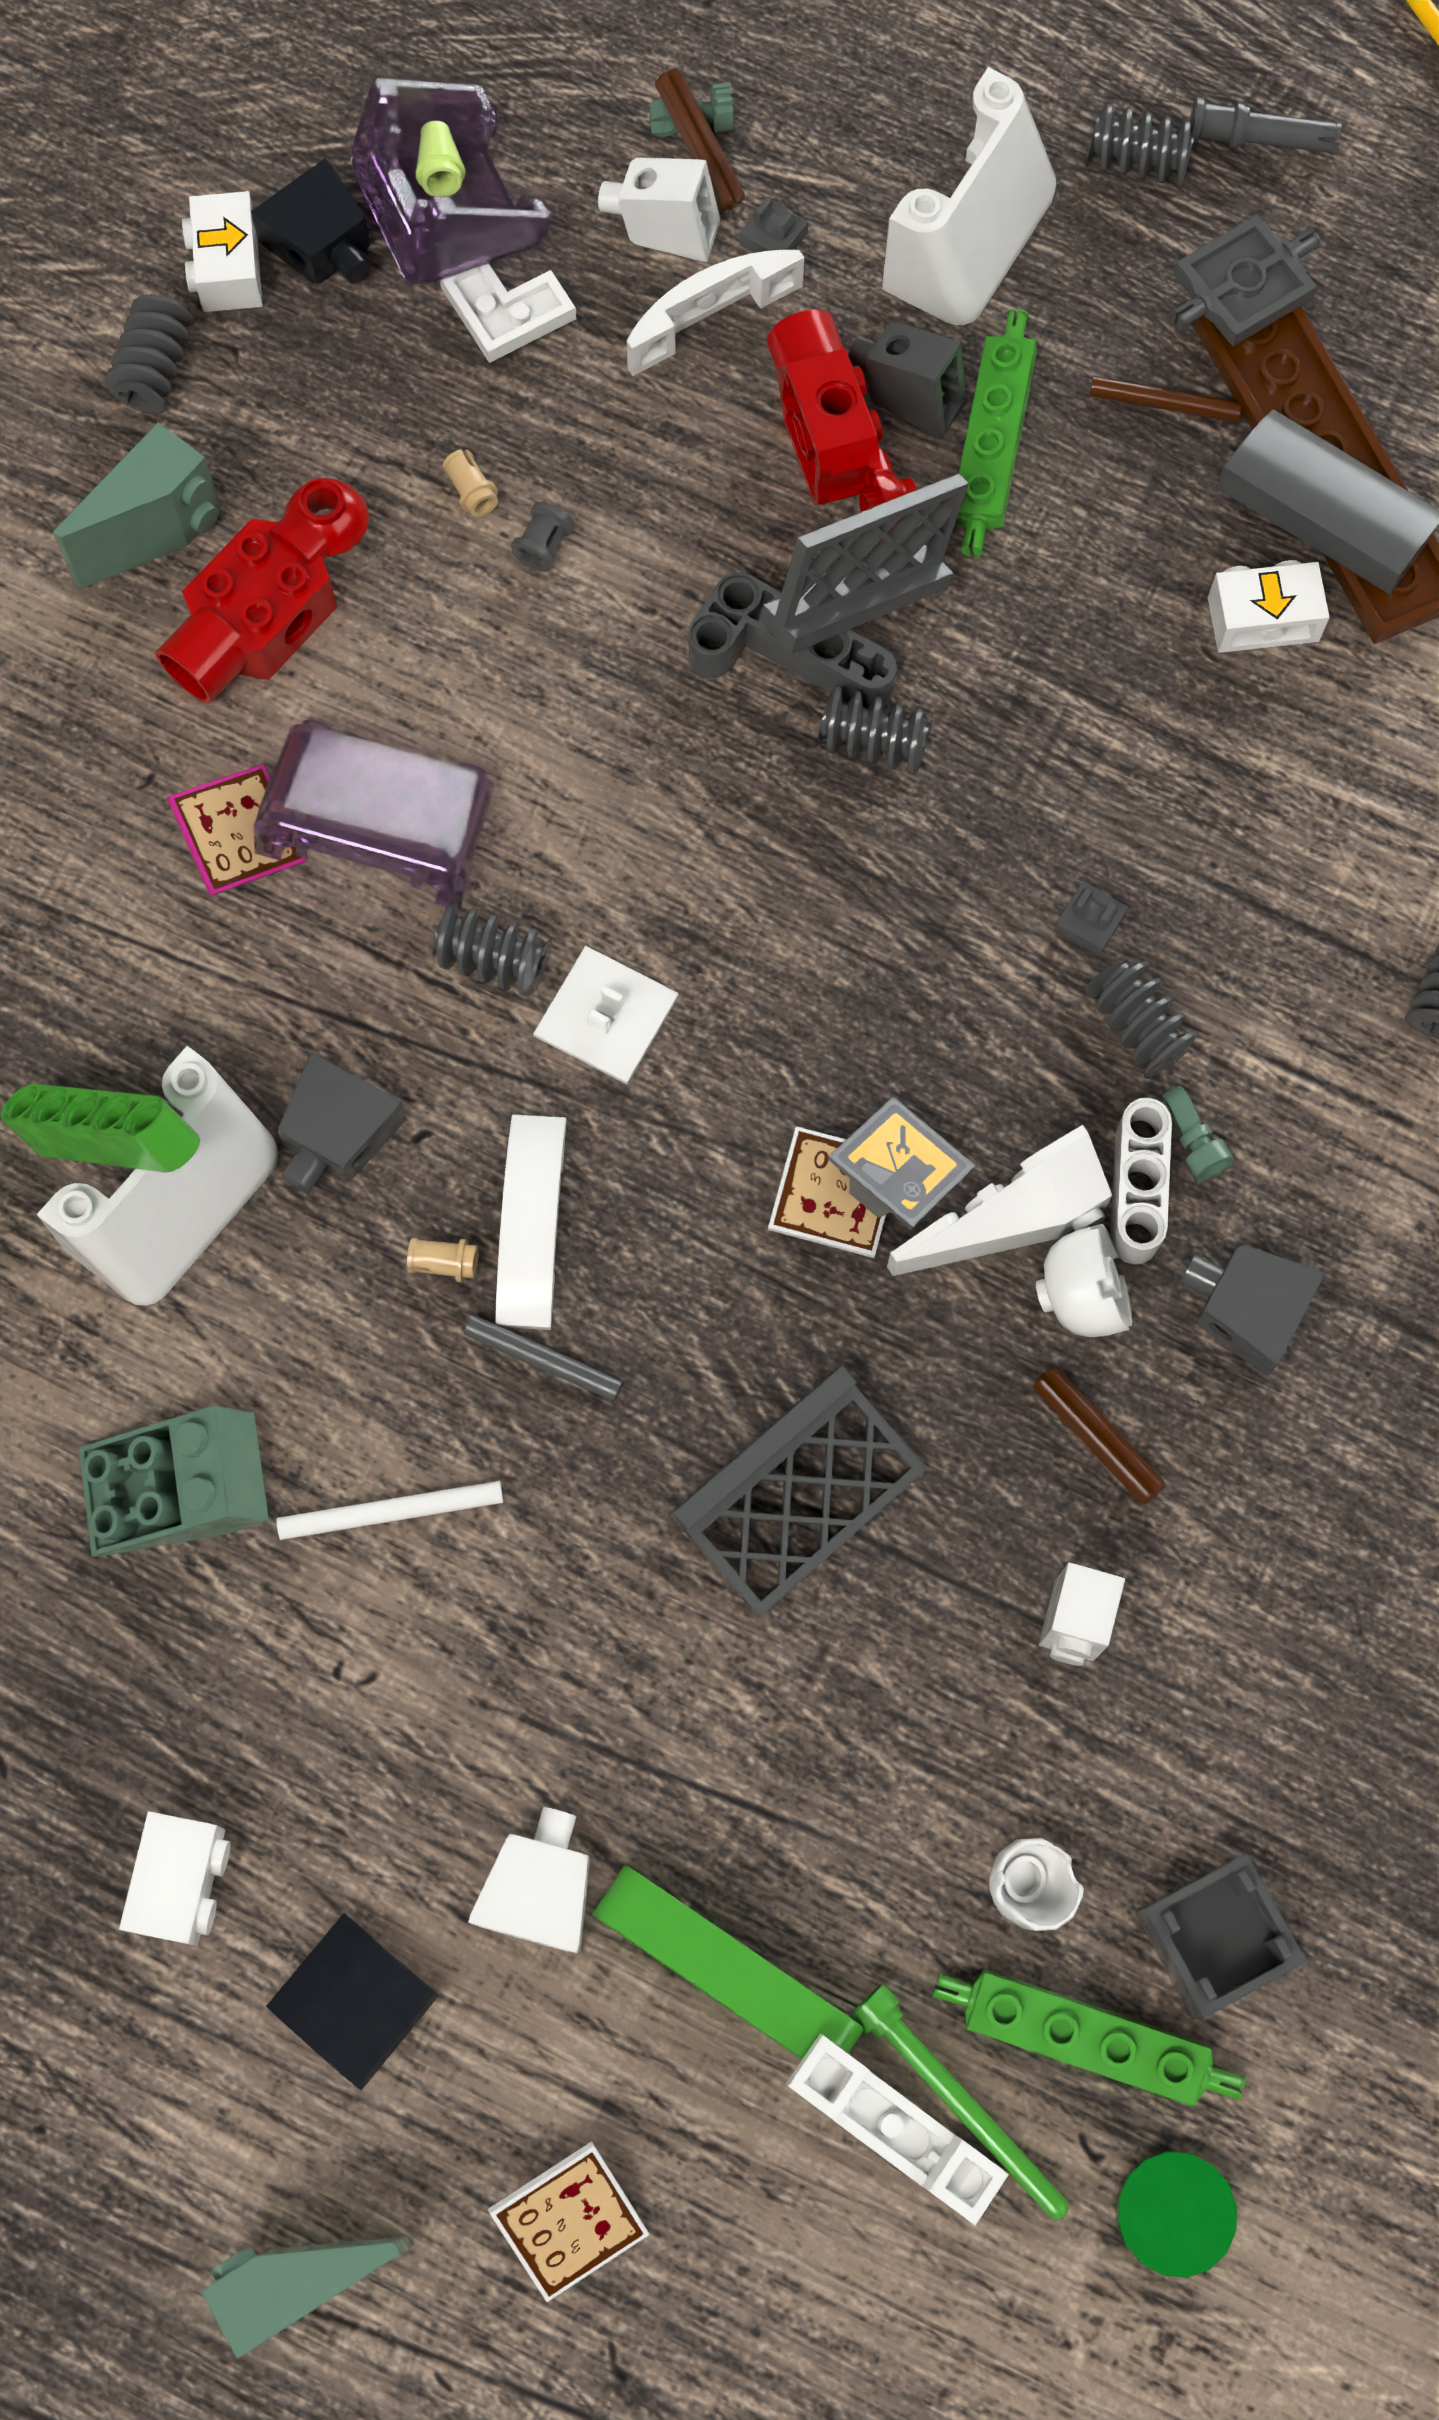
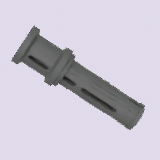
M1198 96L1194 99L1189 120L1191 137H1194L1193 143H1197L1199 139L1228 142L1229 148L1237 149L1238 146L1243 147L1245 142L1335 155L1339 143L1335 142V138H1340L1341 122L1338 121L1328 122L1250 112V106H1246L1243 102H1236L1234 106L1205 103L1204 97Z

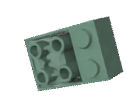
M213 1405L78 1447L92 1557L221 1536L269 1522L253 1412Z

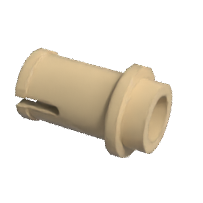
M462 449L447 456L442 467L461 496L459 500L461 508L465 512L471 513L474 517H481L490 513L497 506L498 490L492 481L486 480L475 462L473 454L467 449L463 453Z
M411 1238L407 1254L408 1273L418 1272L455 1276L456 1282L463 1283L465 1278L474 1279L476 1276L479 1257L478 1246L469 1245L467 1239H461L459 1244Z

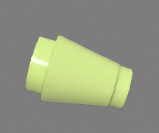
M430 121L423 125L420 131L416 179L427 194L437 198L452 196L460 189L466 172L448 125L441 121Z

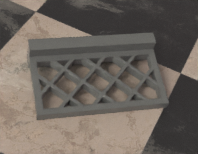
M956 474L798 537L781 597L764 604L760 621L793 654L947 589L953 572L942 560L969 483L960 474ZM899 521V523L889 532V530ZM863 533V535L848 549V547ZM883 538V540L873 549V547ZM822 550L820 554L811 562L813 553ZM841 555H843V556L833 565V563H834ZM833 565V567L823 577H821Z
M843 1365L832 1371L668 1514V1517L679 1530L687 1534L758 1618L766 1613L927 1470L855 1386L857 1381ZM850 1402L866 1419L864 1441L834 1439L835 1415ZM826 1424V1438L811 1437ZM874 1429L886 1443L873 1442ZM802 1444L825 1446L823 1478L792 1476L794 1451ZM833 1446L864 1449L862 1481L831 1479ZM873 1449L894 1451L908 1470L893 1483L871 1482ZM785 1460L784 1475L769 1474ZM761 1480L783 1482L781 1515L750 1512L752 1488ZM792 1483L823 1485L820 1518L790 1516ZM831 1486L862 1488L860 1512L852 1520L829 1518ZM870 1489L884 1490L869 1504ZM743 1497L742 1512L727 1511ZM719 1517L741 1519L739 1552L717 1550L702 1532ZM750 1520L781 1522L779 1555L747 1553ZM789 1523L820 1525L819 1549L810 1557L787 1556ZM828 1526H842L828 1540ZM725 1558L739 1559L738 1574ZM747 1559L778 1562L777 1586L761 1600L745 1583ZM787 1562L802 1563L786 1577Z

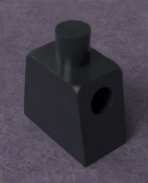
M326 158L251 211L258 241L312 283H322L337 271L351 284L362 281L369 274L372 262L364 254L371 244L366 218Z

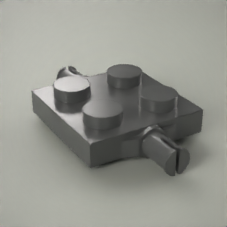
M1255 215L1177 261L1173 275L1191 295V300L1170 311V319L1173 325L1176 324V328L1182 330L1185 326L1202 316L1206 317L1214 323L1228 342L1235 346L1312 300L1318 286L1302 269L1299 258L1321 246L1319 235L1317 233L1314 235L1315 230L1308 228L1292 240L1285 241L1280 236L1272 233L1261 218Z

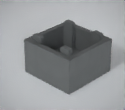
M1248 1854L1232 1859L1135 1912L1192 2019L1205 2018L1307 1962Z

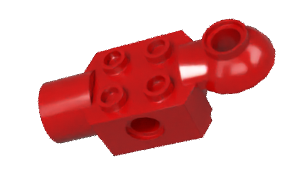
M811 309L797 312L778 322L768 333L766 343L777 371L783 420L813 504L821 505L858 495L860 511L863 512L916 491L917 488L912 478L899 479L895 475L888 453L879 448L878 441H881L883 438L879 416L875 409L868 411L863 398L867 395L863 372L860 366L852 367L833 316L824 310ZM899 521L889 530V532L899 523Z
M318 478L305 483L293 493L286 505L284 517L279 522L250 519L182 590L190 616L155 652L158 662L168 675L191 696L205 704H210L238 674L269 680L337 608L330 577L323 560L326 557L346 553L360 542L367 531L369 513L362 496L352 486L338 479ZM323 509L334 510L327 515H316L317 512Z

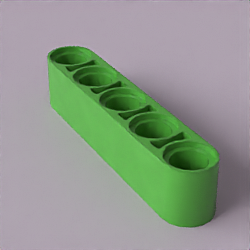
M29 1084L15 1092L5 1103L1 1112L2 1121L37 1154L43 1157L167 1173L173 1172L185 1165L194 1156L200 1144L199 1134L161 1097L152 1095Z
M626 1865L622 1867L591 1914L801 2060L819 2034L824 2035L849 2054L863 2032L864 2027Z

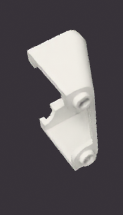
M989 67L977 83L972 97L973 110L977 115L974 139L967 148L965 160L972 165L953 195L949 198L931 189H916L909 192L900 201L889 218L882 290L953 325L969 324L981 315L1051 205L1056 188V177L1023 91L1014 80Z
M186 1046L168 1066L163 1075L162 1089L167 1101L183 1115L181 1118L199 1134L200 1144L194 1156L185 1165L173 1172L164 1173L135 1169L109 1199L88 1184L74 1183L64 1186L54 1194L37 1214L64 1251L124 1299L135 1305L147 1306L154 1304L166 1296L273 1173L278 1164L279 1151L274 1137L211 1064L189 1046Z

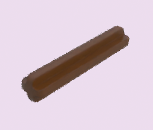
M677 68L666 71L659 76L655 82V87L693 159L706 160L718 207L722 211L730 210L742 202L745 198V193L683 74Z
M1053 1366L1036 1380L1034 1384L1035 1391L1139 1503H1149L1163 1490L1165 1486L1164 1480L1058 1367Z

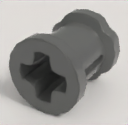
M536 502L530 512L532 516L530 523L522 537H517L513 540L511 548L513 555L519 561L538 571L547 572L554 565L553 554L563 536L571 534L574 529V523L560 508L546 502Z

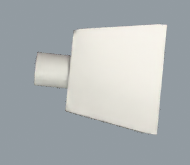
M635 158L630 162L623 183L604 181L599 190L598 206L600 212L622 215L629 240L634 244L698 261H708L721 220L706 160Z
M543 1807L534 1840L509 1834L475 1903L468 1923L579 1955L582 1944L590 1857L568 1850L577 1816Z

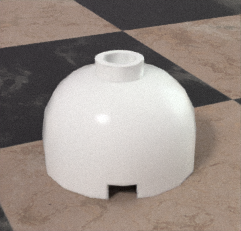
M1103 1224L1077 1230L1058 1240L1050 1248L1045 1259V1279L1036 1281L1037 1295L1045 1313L1054 1311L1060 1324L1075 1335L1085 1337L1107 1336L1130 1330L1129 1326H1132V1313L1124 1275H1118L1113 1259L1118 1258L1109 1232Z

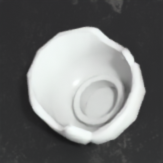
M1043 1838L1016 1839L1001 1850L995 1857L989 1877L991 1896L1000 1914L1019 1927L1034 1931L1057 1930L1073 1919L1083 1898L1084 1888L1078 1883L1073 1874L1072 1858L1062 1849Z

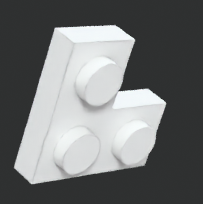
M483 254L439 276L441 289L489 363L576 320V308L551 270L508 292Z

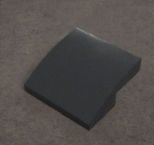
M343 1913L266 2007L318 2055L362 2091L439 1995L358 1923Z

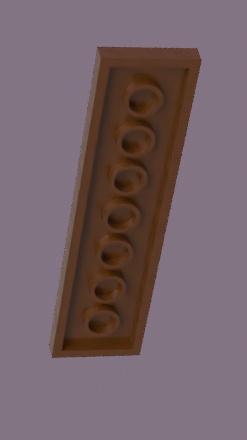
M1301 306L1235 346H1232L1214 323L1206 317L1202 316L1191 323L1235 401L1242 404L1241 411L1252 430L1274 409L1408 491ZM1434 535L1391 595L1323 554L1374 644L1439 617V543Z

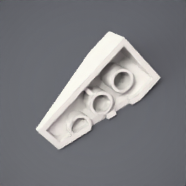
M1081 1125L1020 1163L1023 1169L1012 1178V1183L1005 1188L1002 1184L994 1185L991 1183L977 1193L978 1196L966 1205L965 1210L967 1214L960 1219L955 1212L946 1214L892 1251L887 1265L892 1276L1059 1239L1073 1230L1077 1231L1099 1225L1106 1218L1103 1212L1109 1204L1112 1193L1090 1136L1084 1126Z

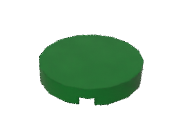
M1164 2151L1142 2159L1127 2175L1116 2196V2224L1123 2244L1142 2265L1163 2276L1188 2278L1210 2270L1227 2254L1236 2233L1237 2205L1229 2183L1212 2164L1191 2153Z

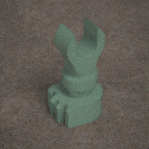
M713 84L710 87L711 102L702 103L701 98L696 99L707 122L713 123L714 133L734 131L730 84ZM658 99L649 104L652 135L667 137L679 132L663 100Z
M1179 1085L1162 1094L1161 1096L1164 1101L1161 1103L1170 1112L1173 1126L1180 1135H1183L1179 1141L1185 1151L1192 1150V1153L1185 1162L1197 1185L1201 1184L1204 1180L1208 1181L1212 1177L1220 1175L1224 1170L1230 1169L1235 1158L1223 1139L1210 1140L1214 1134L1208 1124L1201 1125V1120L1185 1089Z

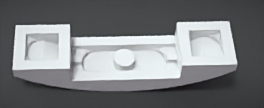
M772 250L735 257L708 267L679 283L654 303L628 337L627 364L629 372L634 376L676 354L675 333L751 294L761 309L803 287L804 256L800 250Z
M512 1115L504 1178L497 1273L495 1324L501 1327L551 1330L561 1172H563L567 1122L565 1117Z
M822 2034L818 2035L786 2083L789 2088L974 2225L977 2224L1009 2175Z

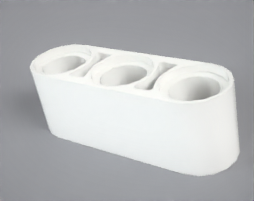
M1139 1098L1131 1102L1125 1109L1115 1134L1110 1237L1118 1258L1133 1265L1143 1264L1153 1258L1161 1246L1168 1228L1172 1121L1166 1106L1152 1098ZM1140 1120L1152 1125L1156 1136L1152 1138L1139 1137L1132 1130L1130 1123ZM1133 1172L1145 1173L1151 1178L1154 1188L1145 1191L1139 1190L1130 1183L1128 1175ZM1130 1224L1144 1226L1151 1234L1152 1241L1142 1244L1134 1242L1127 1235L1125 1227Z

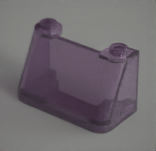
M373 78L353 141L352 169L407 283L430 285L538 246L543 237L548 233L550 216L540 198L535 195H523L515 206L486 151L490 139L496 134L498 118L496 110L491 107L490 101L481 85ZM430 121H441L448 125L465 167V178L460 189L449 197L427 194L416 179L420 131L423 125Z
M304 720L302 724L290 727L260 803L254 822L255 854L281 861L283 851L287 847H296V856L307 858L310 849L410 877L411 888L421 890L424 881L437 891L435 904L447 907L451 901L458 902V910H461L492 801L494 784L486 777L487 773L485 770L476 765L460 763L455 766L334 732L330 726L320 721Z

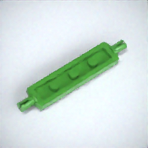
M1015 309L1008 311L1003 336H986L959 471V474L969 484L955 522L966 528L961 552L968 557H971L972 549L974 557H980L983 553L982 548L986 530L1003 527L1037 355L1036 339L1024 337L1029 315L1022 309H1018L1017 316Z
M987 1969L981 1971L974 1980L973 1985L945 1976L942 1973L938 1975L937 1985L934 1987L932 1997L965 2007L967 2030L1195 2107L1196 2102L1204 2094L1205 2089L1233 2098L1236 2101H1239L1242 2096L1240 2088L1244 2089L1246 2077L1212 2066V2048L1209 2044Z

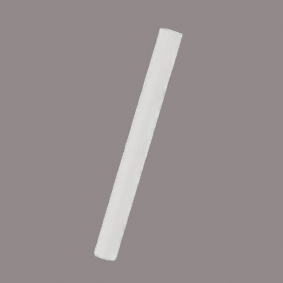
M500 1481L278 1517V1535L280 1540L504 1503Z

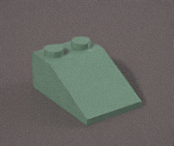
M158 422L53 531L74 583L80 588L87 587L186 547L199 533L204 534L209 531L215 524L221 507L205 456Z
M407 2236L274 2248L259 2255H256L251 2246L210 2270L216 2282L201 2290V2293L238 2359L408 2250L412 2245Z

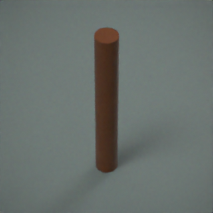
M1094 375L1089 395L1238 423L1242 404L1237 401Z

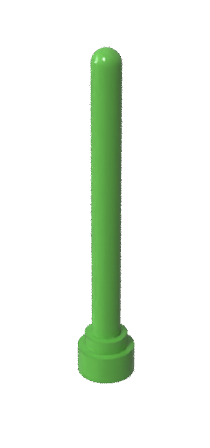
M884 1983L879 1985L853 2010L849 2017L864 2027L863 2032L865 2034L871 2031L878 2039L884 2036L1043 2211L1052 2219L1060 2220L1064 2218L1069 2210L1067 2200L902 2022L900 2018L903 2016V2013L896 2006L899 2000Z

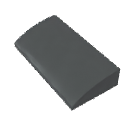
M1274 409L1259 422L1223 467L1217 485L1219 490L1389 595L1392 594L1439 528V510Z

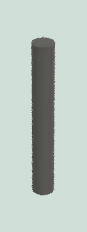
M474 1314L471 1315L466 1324L464 1335L615 1402L623 1386L622 1380Z

